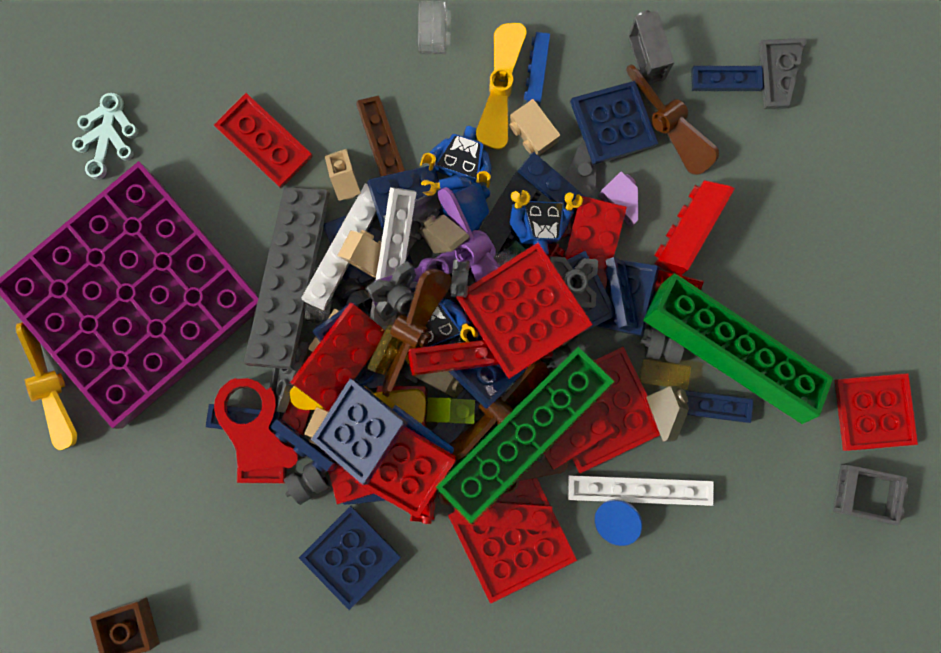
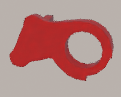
M234 378L220 388L215 398L214 410L220 426L236 449L238 468L247 472L273 467H293L298 461V454L293 448L285 446L269 429L276 407L272 388L270 387L266 390L262 384L249 378ZM241 388L256 390L262 400V409L259 416L247 424L235 423L229 417L227 411V402L230 396Z

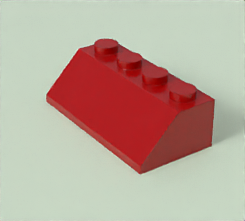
M705 180L699 186L695 185L688 195L691 198L688 206L684 204L677 214V217L680 218L677 225L672 224L665 235L668 237L666 244H660L654 256L657 259L654 264L667 272L678 275L688 271L735 188Z

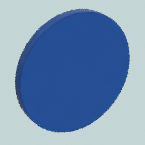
M614 499L604 502L598 508L595 514V526L598 533L607 542L618 546H626L635 542L642 532V519L638 511L631 504Z

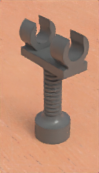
M458 259L453 260L452 283L448 289L451 296L467 297L470 261L459 262Z

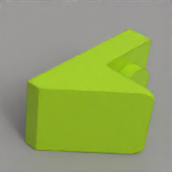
M427 398L426 422L474 424L475 400Z

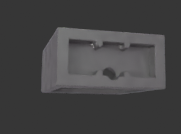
M658 10L640 12L634 18L628 38L638 70L647 83L651 84L666 79L674 64V60Z
M841 465L833 512L900 526V521L904 517L903 501L908 493L907 477L851 465ZM858 474L890 481L884 516L852 510Z

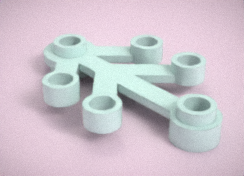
M115 93L103 95L100 99V107L87 115L80 116L77 120V124L81 129L90 132L73 140L72 146L76 151L80 153L86 152L89 144L99 138L95 158L88 161L85 166L86 174L95 180L102 179L107 173L104 161L109 139L117 149V155L121 159L128 161L133 157V150L124 144L113 127L114 117L122 126V133L127 138H135L138 135V129L128 121L122 112L124 107L123 99ZM116 102L115 106L110 108V104ZM104 116L102 124L91 130L94 126V121ZM85 120L89 121L87 126H83ZM129 128H133L131 134H127ZM83 142V146L78 148V144ZM124 150H128L126 156H122ZM101 168V171L95 174V170Z

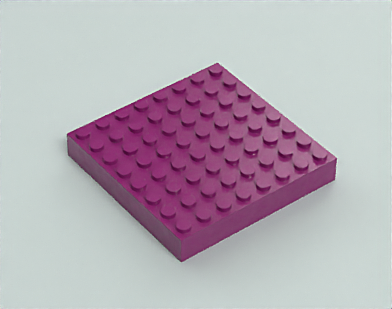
M139 161L0 277V296L112 429H123L253 317L259 298L254 289L152 172Z

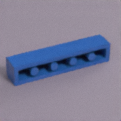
M536 32V36L532 37L531 45L534 46V50L530 51L529 59H532V64L528 65L530 78L527 77L526 80L528 91H525L524 100L528 103L534 99L540 107L550 34Z

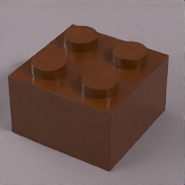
M147 597L89 617L99 653H144L160 644Z

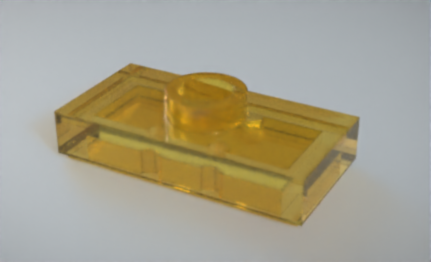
M390 324L387 326L368 365V369L385 375L391 360L395 358L401 342L390 335L392 328Z
M643 359L640 381L643 384L662 387L679 386L683 390H688L691 366Z

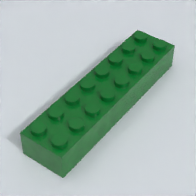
M674 273L660 285L643 321L797 422L804 424L820 416L833 380L832 376Z
M577 347L436 488L473 525L612 387L614 381Z

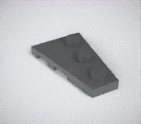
M807 38L771 39L759 42L764 109H783L789 107L796 82L797 70L801 63V55Z
M299 341L293 370L273 368L270 387L275 396V412H286L290 401V390L294 386L290 382L302 366L309 343Z

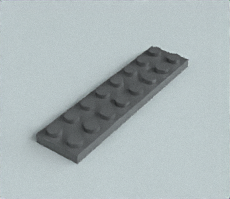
M283 189L244 363L247 366L290 370L294 368L307 303L302 300V296L313 278L330 197L328 190Z

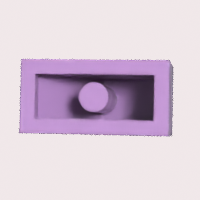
M620 172L601 190L599 197L605 202L626 206L627 209L623 221L632 228L638 221V187L630 175H624Z

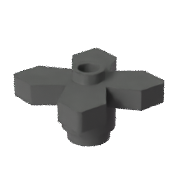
M550 257V261L581 307L594 308L596 306V293L588 286V280L597 275L598 260L581 259L572 268L565 257ZM571 278L574 279V281H575V284H574L573 287H572L571 284H570V279H571Z
M408 261L395 268L391 281L378 279L367 287L370 297L374 302H379L376 310L383 321H387L396 315L397 312L403 315L409 314L418 283L413 282L416 273Z

